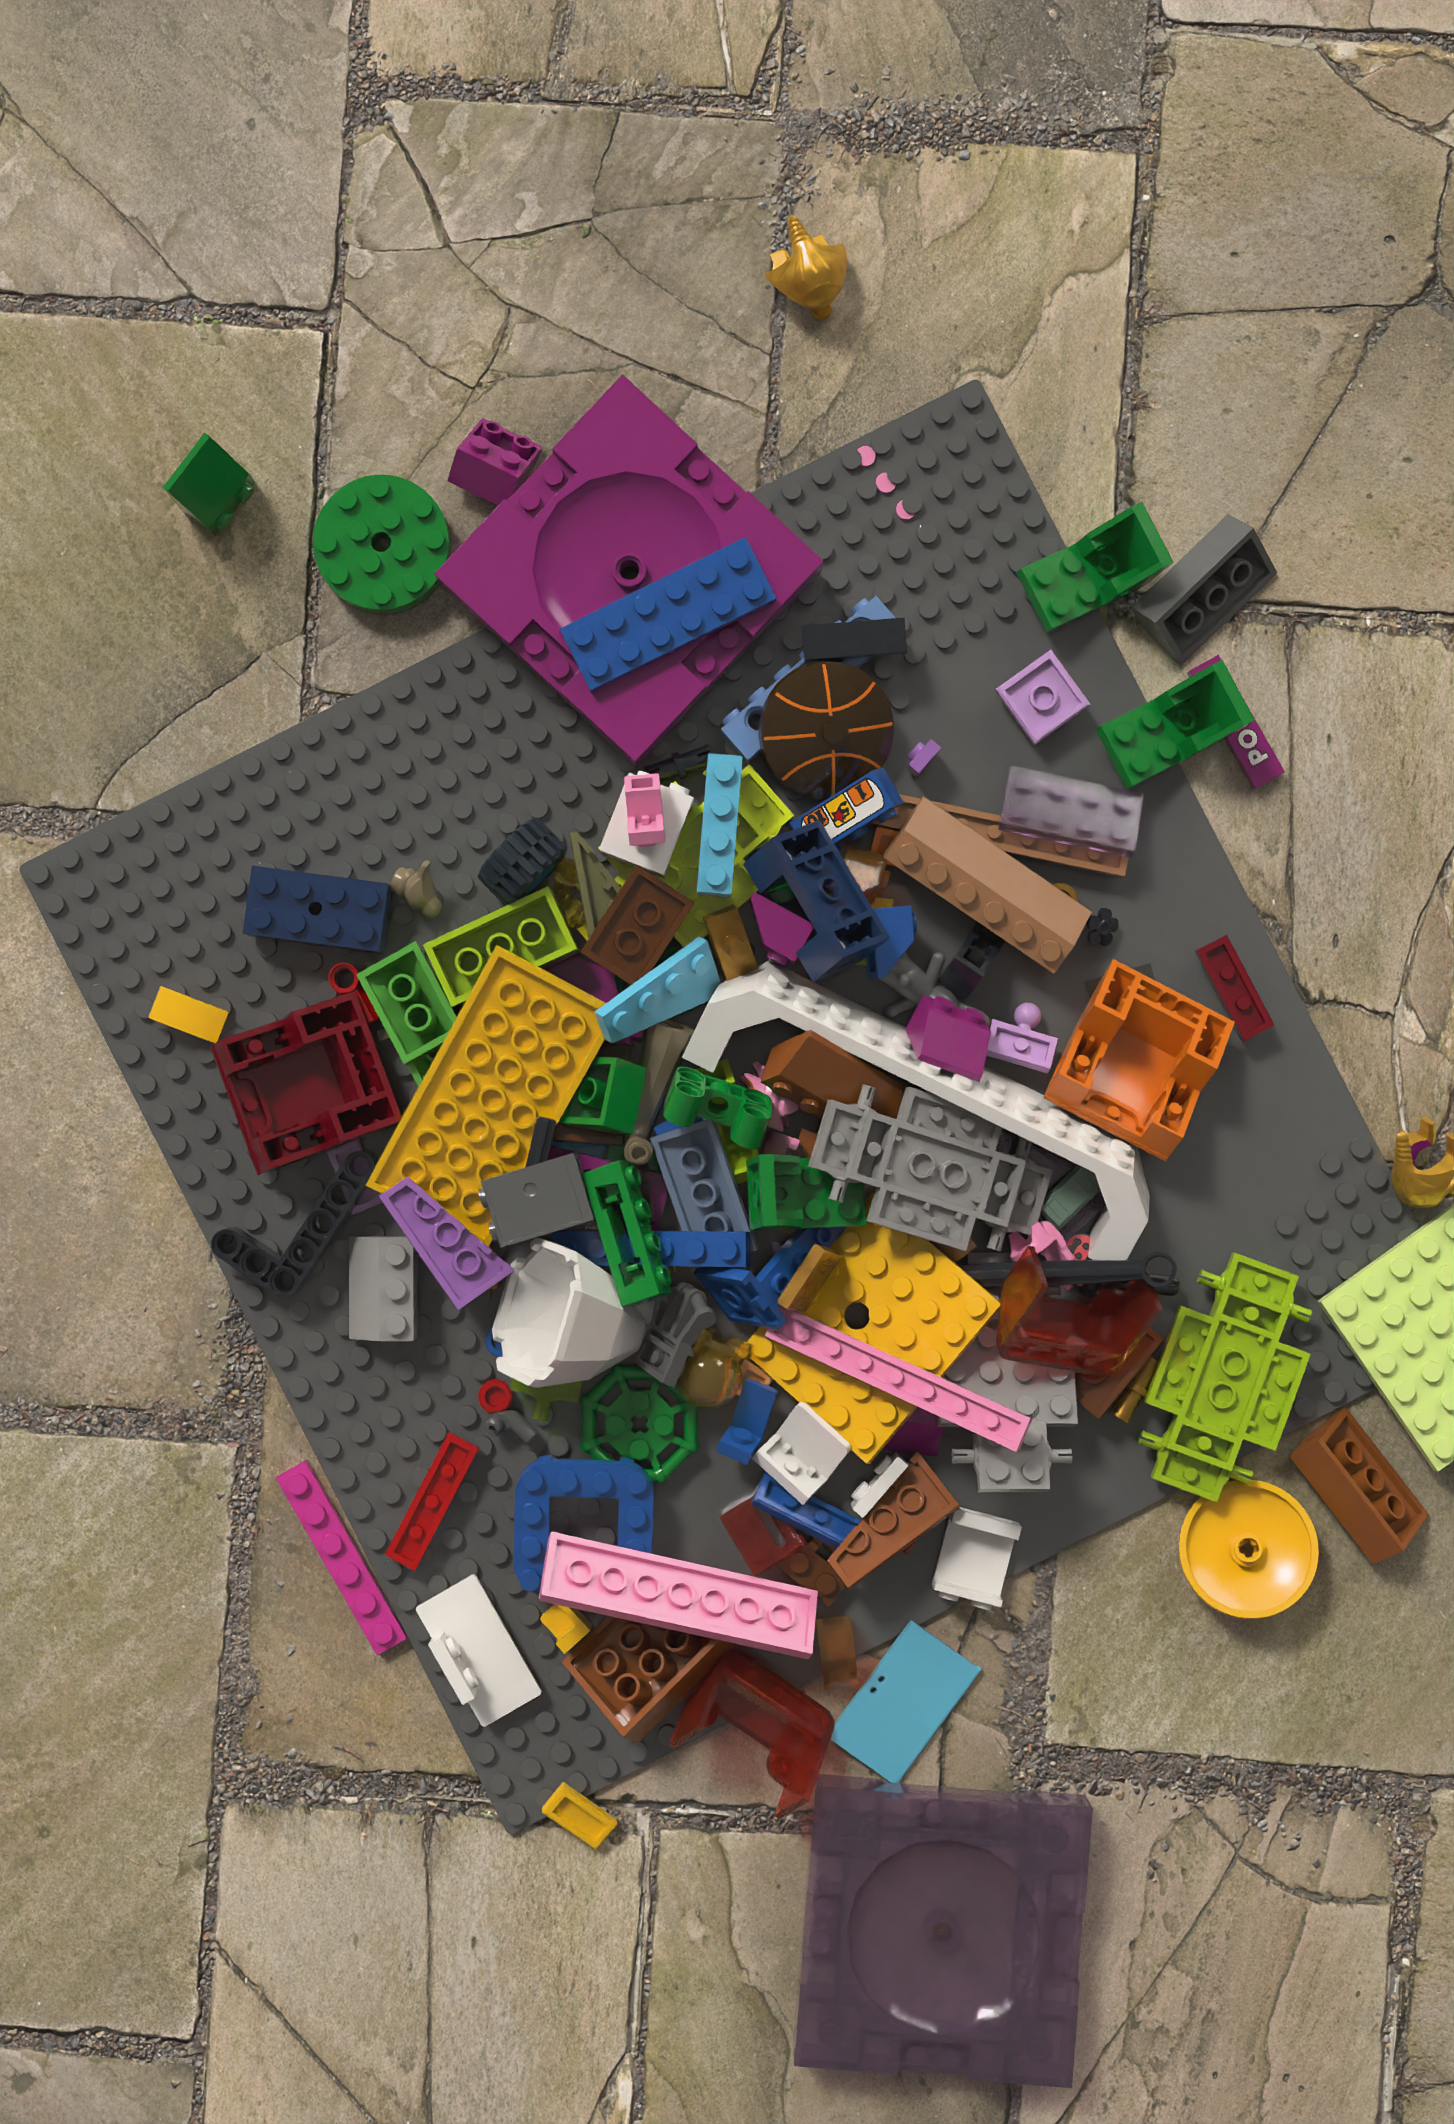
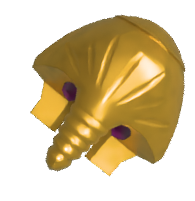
M790 215L787 226L789 227V237L792 243V256H789L786 249L770 254L773 270L765 273V279L791 300L805 308L811 309L814 318L825 320L831 315V302L835 300L843 288L847 268L846 247L843 244H827L822 234L812 238L798 217Z
M1428 1117L1420 1118V1128L1417 1133H1406L1402 1130L1397 1134L1394 1165L1391 1174L1392 1187L1401 1202L1418 1208L1434 1207L1443 1201L1445 1197L1454 1196L1453 1133H1446V1154L1439 1163L1426 1170L1418 1169L1414 1163L1418 1153L1422 1149L1433 1146L1436 1140V1122Z

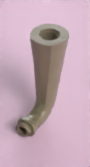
M672 1018L648 1027L645 1031L639 1062L640 1066L646 1067L644 1086L634 1134H625L624 1137L625 1159L634 1164L644 1165L652 1156L653 1146L649 1142L652 1128L667 1096L676 1069L680 1066L683 1059L682 1056L694 1033L692 1027Z

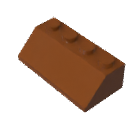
M812 1030L771 1047L760 1082L772 1089L775 1095L793 1101L799 1105L802 1111L815 1114L820 1118H823L828 1099L844 1104H857L862 1084L877 1088L871 1109H874L878 1114L897 1119L906 1088L904 1085Z
M1346 1406L1306 1435L1289 1455L1296 1467L1307 1478L1319 1497L1324 1500L1337 1517L1339 1523L1344 1526L1373 1565L1403 1552L1429 1516L1425 1508Z

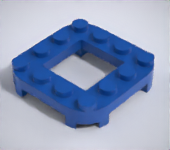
M544 1455L530 1463L520 1474L515 1490L513 1562L515 1574L520 1581V1586L524 1590L531 1591L537 1595L540 1593L547 1543L550 1535V1496L618 1498V1547L652 1554L654 1483L648 1473L641 1466L634 1463L633 1459L621 1457L620 1461L552 1459V1455Z

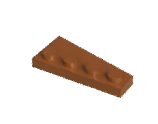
M918 1451L910 1459L909 1466L869 1510L858 1526L852 1529L827 1560L848 1590H851L960 1508L957 1501Z

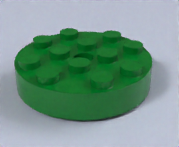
M393 475L365 476L342 486L323 506L317 518L313 535V550L318 569L332 591L348 605L363 612L379 615L405 612L426 601L440 586L434 573L451 556L452 551L448 525L434 499L417 484ZM378 535H381L382 539H389L391 541L388 550L384 552L375 550V545L380 540Z

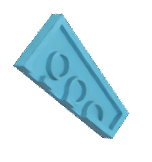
M698 936L596 1010L594 1013L604 1039L611 1043L617 1042L709 1001L721 981L708 941Z

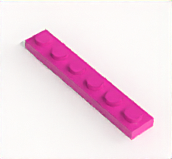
M304 1460L275 1477L376 1655L378 1656L407 1639V1635L308 1460Z

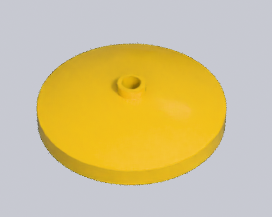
M1238 1480L1226 1482L1217 1502L1200 1497L1193 1504L1183 1521L1178 1543L1179 1560L1183 1574L1196 1595L1216 1611L1239 1619L1267 1618L1291 1607L1310 1586L1318 1564L1319 1549L1317 1535L1305 1509L1286 1491L1275 1485L1258 1480H1251L1249 1485ZM1243 1545L1251 1547L1253 1552L1251 1557H1246L1245 1554L1240 1553V1548Z

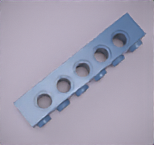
M875 596L870 601L864 598L857 603L850 611L853 616L846 622L891 619L895 617L881 600ZM803 651L799 654L802 660L792 668L787 664L773 677L776 682L767 690L763 686L756 690L747 699L750 704L741 712L735 709L722 720L725 726L721 728V735L739 756H743V760L747 765L761 753L759 730L752 729L748 724V720L752 715H761L769 693L784 676L800 666L818 662H804ZM873 656L846 658L841 663L859 669Z

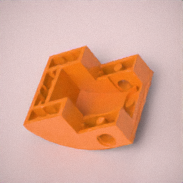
M1113 959L1073 1030L1043 1098L1166 1162L1184 1137L1201 1090L1218 1069L1235 1022Z

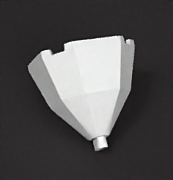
M535 1237L530 1243V1248L533 1251L526 1258L517 1257L511 1263V1267L515 1271L507 1276L492 1328L493 1340L501 1343L503 1357H498L496 1360L498 1371L528 1386L538 1388L590 1380L639 1350L650 1324L645 1323L636 1307L621 1306L613 1276L574 1250L546 1239Z

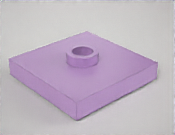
M1049 650L995 689L999 698L1034 746L1091 705L1052 650Z

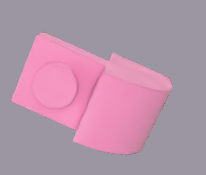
M659 774L624 777L629 845L652 847L657 843H665Z

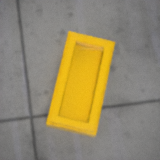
M564 1782L561 1783L542 1806L543 1814L595 1850L598 1849L617 1825L616 1818Z

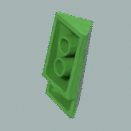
M415 941L356 975L403 1064L407 1065L419 1087L458 1015L455 1009L451 1007L438 978L418 942Z

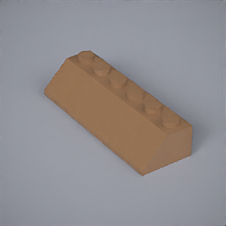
M924 796L884 851V858L1052 973L1057 971L1073 949L1092 913L1091 910Z

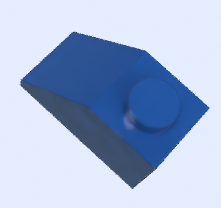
M911 905L873 909L890 938L866 957L868 979L885 977L914 941V933L917 931V918L911 910Z

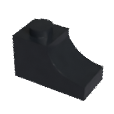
M976 922L937 982L963 1000H966L984 977L1005 940L979 922Z

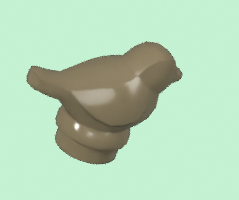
M428 860L423 862L417 872L412 868L400 867L395 872L390 886L391 892L397 894L398 898L406 899L409 906L414 910L420 911L426 920L436 917L442 908L441 902L436 896L434 881L429 873L431 862Z

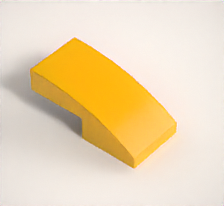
M160 986L148 1018L216 1044L229 1012Z

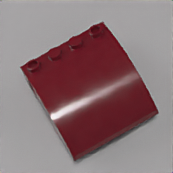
M355 991L292 1011L282 1020L223 1038L210 1047L257 1175L362 1138L400 1122L402 1118Z

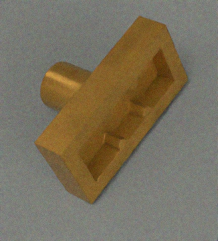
M734 904L702 917L722 976L726 981L758 969L738 908Z

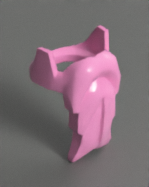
M1048 1221L1036 1222L1032 1226V1236L1028 1235L1026 1240L1018 1232L1008 1235L1011 1245L1010 1258L1013 1262H1022L1039 1252L1042 1256H1045L1047 1261L1075 1260L1061 1233ZM1063 1285L1065 1290H1070L1073 1285Z

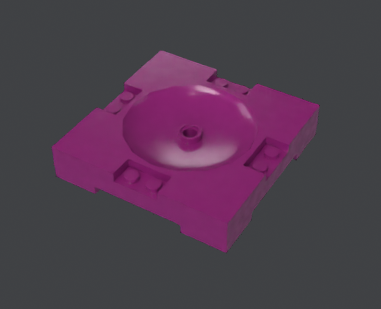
M622 374L552 448V454L508 500L504 499L434 575L443 589L487 630H490L637 769L774 620L776 621L820 575L823 560L749 491L745 492L698 448V444ZM744 537L747 538L776 596L775 602L608 685L590 692L560 632V628ZM626 567H635L638 569L639 574L633 580H625L621 577V572Z

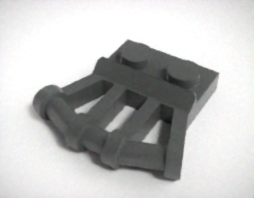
M680 1282L678 1285L671 1283L669 1286L672 1294L655 1300L650 1325L634 1360L635 1364L661 1383L675 1387L678 1377L682 1375L685 1369L687 1356L694 1357L691 1346L702 1330L711 1327L716 1321L713 1309L706 1304L707 1298L705 1293L694 1288L688 1282Z

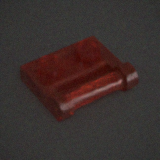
M752 1496L719 1518L754 1577H757L803 1549L807 1542L802 1535L797 1534L792 1525L770 1515L787 1542L778 1549L755 1510L757 1508L751 1505L754 1497Z

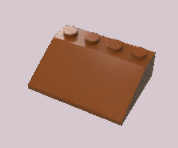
M607 1616L562 1661V1664L624 1738L639 1743L736 1645L726 1641Z

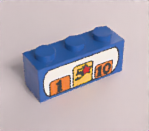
M879 768L864 775L796 818L790 824L793 829H797L820 820L836 848L840 851L842 848L839 843L847 838H850L852 842L870 832L867 826L878 820L879 824L890 820L898 814L895 808L904 802L885 769Z

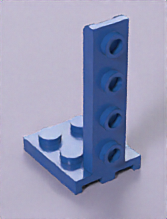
M846 1227L797 1229L756 1277H754L751 1271L729 1267H700L693 1273L729 1321L779 1330L787 1320L778 1309L780 1304L777 1303V1300L813 1245L818 1244L830 1248Z

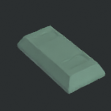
M1077 1164L1045 1195L1040 1214L1046 1221L1052 1223L1058 1231L1101 1190L1095 1173Z

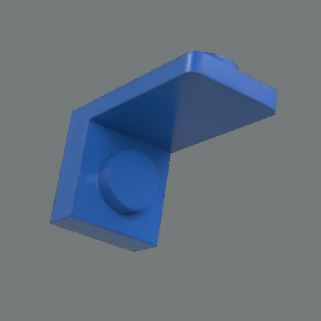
M747 1378L744 1381L731 1424L719 1440L716 1452L746 1465L749 1464L761 1445L778 1393L775 1388L751 1378Z

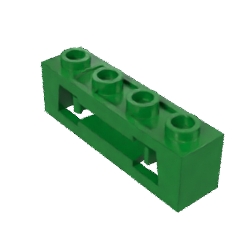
M618 1160L583 1173L582 1176L621 1306L635 1307L672 1294L669 1286L671 1284V1275L668 1268L663 1265L660 1257L661 1242L650 1224L651 1209L648 1202L642 1197L639 1188L641 1177L638 1169L629 1161ZM613 1203L616 1205L620 1204L635 1257L640 1258L641 1265L634 1261L619 1209L614 1210Z

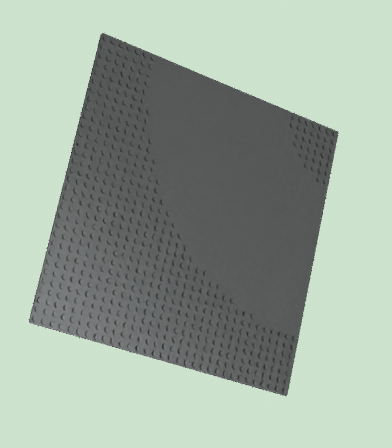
M971 380L751 493L823 560L822 572L690 709L680 724L637 769L497 636L485 628L20 866V873L210 1248L211 1240L217 1231L229 1227H237L278 1254L283 1255L335 1175L328 1153L325 1151L257 1175L210 1048L215 1043L148 1018L160 986L228 1011L229 1013L218 1038L219 1041L223 1038L282 1020L292 1011L338 997L336 991L330 986L328 977L331 968L339 963H349L363 971V963L375 960V963L417 941L436 975L423 944L505 906L478 879L480 868L509 835L525 822L535 818H539L568 849L559 866L532 893L547 886L553 891L581 951L587 940L569 921L570 918L582 909L580 891L574 886L578 880L569 833L578 831L592 848L603 866L615 879L619 873L600 854L598 847L601 846L624 787V777L628 776L629 773L637 775L638 771L644 772L643 766L671 758L672 753L678 752L680 755L703 747L706 744L710 748L709 753L739 756L721 735V728L725 726L722 720L735 709H738L739 712L745 709L750 704L747 699L760 687L763 686L767 690L776 682L773 677L784 666L789 664L792 668L802 660L799 657V654L803 651L801 627L803 625L835 623L838 620L846 622L853 616L850 611L857 603L864 598L870 601L877 596L895 618L905 617L907 654L873 656L859 669L878 683L891 706L894 721L893 742L888 758L882 768L885 769L899 794L920 799L924 796L934 802L1132 843L1125 877L1123 878L1009 854L1051 884L1064 883L1071 886L1077 894L1078 902L1091 910V915L1098 916V911L1101 908L1110 909L1112 917L1118 919L1119 927L1116 932H1110L1113 935L1111 944L1102 946L1100 943L1092 945L1087 941V935L1092 929L1087 928L1085 924L1075 946L1055 973H1052L1007 941L1004 942L984 977L968 998L963 1000L955 994L956 998L960 1003L986 1013L991 1021L994 1019L1018 1026L1014 1019L1016 1008L1023 1003H1033L1041 1011V1021L1031 1030L1058 1038L1048 1074L990 1056H986L984 1066L1044 1095L1073 1030L1113 959L1230 1019L1194 952L1224 935H1227L1274 1023V1026L1246 1041L1240 1039L1233 1026L1218 1069L1201 1090L1184 1137L1166 1162L1138 1148L1150 1194L1149 1217L1127 1260H1144L1149 1254L1154 1252L1169 1254L1174 1258L1178 1266L1179 1292L1175 1296L1130 1291L1127 1301L1115 1300L1165 1339L1152 1356V1358L1159 1361L1179 1305L1207 1316L1211 1312L1215 1301L1216 1289L1197 1283L1198 1277L1211 1281V1279L1199 1275L1200 1271L1203 1269L1209 1273L1221 1276L1227 1268L1232 1252L1299 1276L1293 1292V1304L1312 1310L1311 1316L1297 1312L1310 1318L1307 1324L1288 1316L1279 1339L1280 1343L1311 1354L1281 1437L1376 1389L1374 1383L1317 1301L1420 1227L1409 1205L1402 1203L1393 1189L1391 1183L1392 1173L1180 765L1177 764L1126 789L1095 729L1147 703L1099 609L1048 633L1046 632L1016 572L1024 566L1067 547L979 380ZM862 446L871 447L876 454L875 461L868 467L860 466L862 456L857 450ZM881 473H887L888 480L896 484L892 492L885 494L877 490L875 482ZM901 500H903V509L907 513L915 514L910 520H902L896 514L897 504ZM626 567L622 570L621 577L625 580H633L638 576L639 571L635 567ZM1049 650H1052L1091 705L1034 746L999 698L995 689ZM833 659L828 661L842 662L844 659ZM760 714L752 715L748 720L749 726L754 730H759ZM932 739L941 749L916 778L907 770V766L911 762L907 756L919 742L926 745ZM762 752L749 763L794 815L780 829L778 835L794 830L790 822L827 800L807 797L785 786L771 772ZM744 760L742 762V770L748 766ZM707 767L687 773V777L681 780L679 777L664 781L660 785L669 787L671 783L676 781L680 786L690 790L689 796L694 797V803L699 806L704 802L706 776L703 775V772ZM868 825L867 828L870 832L853 842L850 838H847L839 843L842 848L839 853L866 897L894 899L893 907L911 905V910L917 918V931L914 933V941L905 953L925 974L932 956L937 952L943 953L946 959L940 973L941 976L977 921L900 868L868 860L876 830L875 825ZM759 849L755 850L752 854H750V855L745 859V862H746L751 856H753ZM428 860L431 862L429 873L435 884L436 896L442 905L441 912L436 917L426 920L420 911L414 910L409 906L406 899L398 898L397 894L392 893L384 954L256 938L242 934L252 866L381 882L391 885L392 878L400 867L412 868L417 872L424 861ZM823 887L826 893L832 894L829 888ZM759 891L757 892V894L770 900L767 891L761 894ZM750 898L738 911L748 940L755 946L754 958L758 966L770 960L766 958L768 952L763 950L750 905ZM797 898L779 905L811 923L809 918H805ZM316 903L312 907L311 914L319 915L322 911V905ZM815 928L806 943L818 934ZM707 935L704 939L708 941L720 981L723 983L726 980L722 976L709 935ZM673 936L666 949L677 946L679 951L683 947ZM581 953L575 954L576 956H579L591 963L598 965L597 963H595L594 961H592L591 959H589ZM797 958L793 966L788 963L785 965L784 968L812 981L799 958ZM852 965L814 982L904 1027H907L916 1007H913L894 1017H887L884 1014L885 1006L904 996L900 995L894 988L879 978L868 979L867 966ZM344 970L338 976V984L341 988H348L354 982V975L351 970ZM937 982V986L944 987L943 985ZM709 1001L693 1007L692 1011L684 1012L671 1018L689 1025L695 1031ZM462 1008L457 1010L455 1009L457 1015L459 1014ZM780 1018L734 1031L720 1061L728 1059L736 1085L747 1088L740 1081V1077L745 1073L752 1075L757 1073L753 1066L754 1062L758 1061L762 1066H766L771 1047L807 1031ZM381 1020L370 1025L369 1030L400 1114L403 1116L418 1089V1085L407 1065L403 1064L391 1039L380 1042L376 1031L384 1029ZM646 1029L643 1032L642 1042H634L633 1047L630 1049L631 1063L639 1065ZM854 1055L855 1057L859 1058L860 1060L864 1061L865 1063L869 1064L870 1066L874 1067L875 1069L879 1070L880 1072L884 1073L885 1075L889 1076L890 1078L894 1079L895 1081L899 1082L905 1087H912L918 1090L931 1093L897 1075H894ZM684 1058L679 1066L692 1069L700 1068V1066ZM665 1100L654 1126L666 1121L663 1115ZM801 1109L789 1114V1126H783V1132L767 1126L761 1144L757 1148L758 1152L760 1153L768 1129L797 1139L800 1129L818 1134L822 1118L815 1114L804 1112ZM398 1123L359 1138L364 1150L373 1152L379 1160ZM652 1128L649 1142H651L650 1138L657 1136L654 1128ZM1002 1128L996 1151L1004 1154H1015L1019 1135ZM1032 1142L1028 1159H1031L1038 1166L1053 1170L1046 1191L1047 1194L1077 1164ZM609 1145L603 1156V1158L605 1159L607 1157ZM747 1181L737 1184L743 1204L746 1205L749 1211L748 1194H745ZM339 1185L336 1188L335 1197L340 1203L346 1204L347 1200ZM1101 1190L1059 1230L1064 1240L1074 1233L1091 1234L1094 1224L1106 1205ZM668 1194L664 1217L661 1220L659 1231H682L670 1195ZM383 1203L354 1215L351 1213L304 1287L298 1293L288 1297H279L214 1254L501 1823L509 1834H514L547 1817L542 1813V1806L562 1782L586 1797L898 1636L910 1620L919 1625L967 1600V1598L959 1597L958 1601L941 1598L938 1596L939 1591L934 1590L932 1586L949 1519L947 1517L916 1540V1544L908 1551V1555L902 1551L851 1590H848L845 1586L830 1607L817 1598L813 1653L809 1659L735 1644L736 1646L639 1743L624 1738L562 1664V1661L607 1615L579 1610L592 1624L591 1630L564 1654L556 1645L557 1638L540 1620L541 1615L553 1604L538 1601L539 1595L526 1591L520 1586V1581L514 1571L513 1562L515 1490L520 1474L530 1463L544 1455H552V1459L592 1460L585 1451L581 1452L579 1448L581 1444L582 1404L579 1401L581 1396H586L613 1367L608 1368L590 1380L538 1388L528 1386L498 1371L496 1364L498 1357L493 1356L487 1350L485 1335L494 1324L507 1276L500 1280L498 1288L486 1290L457 1310L419 1255L418 1339L414 1341L349 1339V1236H405ZM326 1214L318 1216L316 1220L318 1229L322 1232H328L332 1227L331 1218ZM1040 1214L1038 1222L1046 1221ZM975 1219L970 1238L977 1247L970 1252L1011 1253L1008 1235L1013 1232H1006L1001 1252L987 1248L993 1228L984 1221ZM578 1224V1225H575V1226H572V1227H568V1228H565V1229H562V1230H599V1229H598V1228H595V1227L583 1225V1224ZM779 1230L753 1231L759 1249L750 1252L751 1266L729 1268H742L751 1271L754 1277H756L792 1235ZM552 1233L538 1236L552 1242ZM1019 1233L1025 1240L1028 1238V1235ZM226 1234L223 1238V1247L226 1251L234 1252L236 1250L237 1241L233 1235ZM535 1238L502 1248L499 1241L494 1242L492 1239L489 1248L511 1266V1263L517 1257L526 1258L533 1251L530 1248V1243ZM301 1243L298 1248L299 1257L302 1260L310 1261L313 1256L312 1247L307 1243ZM1040 1252L1036 1254V1261H1047ZM254 1253L252 1255V1267L258 1271H262L265 1268L266 1260L262 1254ZM966 1255L955 1263L957 1265H966ZM1159 1256L1152 1258L1146 1266L1147 1273L1167 1276L1171 1275L1173 1269L1168 1259ZM597 1265L612 1275L610 1266ZM666 1266L671 1275V1283L678 1285L680 1282H688L694 1288L705 1293L707 1298L706 1304L713 1309L716 1321L711 1327L703 1329L691 1346L694 1357L687 1356L685 1369L682 1375L678 1377V1381L694 1397H698L700 1400V1404H698V1445H700L698 1453L694 1452L667 1479L666 1484L654 1483L652 1554L802 1587L775 1566V1562L795 1536L805 1544L811 1539V1536L751 1505L761 1476L766 1472L759 1464L751 1459L749 1464L746 1465L716 1452L719 1440L731 1424L739 1399V1395L730 1391L728 1386L744 1359L756 1364L741 1349L757 1331L759 1326L729 1321L693 1273L696 1270L695 1267ZM286 1271L281 1273L279 1278L281 1286L291 1290L295 1284L293 1275ZM1077 1284L1073 1285L1070 1290H1065L1063 1285H1061L1060 1296L1041 1295L1039 1299L1040 1319L1037 1322L1071 1323L1072 1342L1108 1299L1088 1298L1078 1291ZM655 1300L635 1306L646 1324L651 1322ZM860 1302L851 1304L845 1312L846 1323L855 1330L864 1328L870 1320L869 1309ZM638 1351L620 1361L619 1365L638 1366L634 1363ZM502 1379L511 1386L513 1400L507 1410L519 1412L538 1431L527 1443L514 1431L503 1432L498 1435H491L486 1431L485 1423L492 1413L485 1411L481 1407L478 1393L481 1386L488 1380ZM774 1379L770 1387L775 1388L778 1393L759 1449L776 1434L795 1406L799 1404ZM626 1380L629 1388L636 1390L651 1389L654 1380ZM618 1383L599 1402L609 1406L622 1393L620 1384ZM662 1383L660 1384L657 1392L671 1407L681 1403ZM1142 1398L1129 1424L1109 1413L1115 1403L1099 1420L1077 1402L1078 1424L1076 1427H1046L1047 1440L1051 1449L1072 1450L1071 1464L1051 1463L1049 1470L1050 1490L1048 1492H978L977 1474L973 1463L952 1464V1449H973V1432L964 1427H943L937 1457L921 1455L960 1507L1016 1521L1022 1526L1019 1540H1014L1004 1580L1180 1490V1488L1151 1478L1157 1460V1450L1138 1444L1139 1437L1153 1442L1141 1436L1143 1430L1162 1437L1168 1430L1173 1413L1145 1403V1398ZM595 1410L596 1438L605 1434V1414ZM684 1411L674 1414V1434L683 1438ZM636 1416L632 1417L631 1420L634 1425L631 1429L634 1432L641 1430L644 1433L648 1430L646 1427L648 1418L646 1416L640 1419ZM450 1431L480 1448L417 1569L414 1571L385 1556V1553ZM1243 1439L1236 1460L1263 1446ZM608 1441L598 1445L613 1461L621 1460L622 1455ZM670 1442L657 1455L660 1465H662L680 1447V1445ZM850 1450L826 1483L813 1496L862 1521L863 1518L852 1509L851 1502L854 1499L851 1495L863 1481L867 1484L877 1474L874 1471L875 1467L886 1455L891 1458L895 1452L881 1450L870 1464H866ZM896 1452L908 1463H910V1459L914 1456V1454ZM633 1459L634 1463L643 1469H654L650 1459ZM550 1496V1533L555 1532L618 1546L619 1499ZM823 1545L819 1546L816 1550L826 1560L833 1554ZM472 1574L478 1577L542 1689L539 1696L486 1727L480 1724L468 1702L464 1705L460 1702L428 1646L432 1638L416 1612L418 1605Z

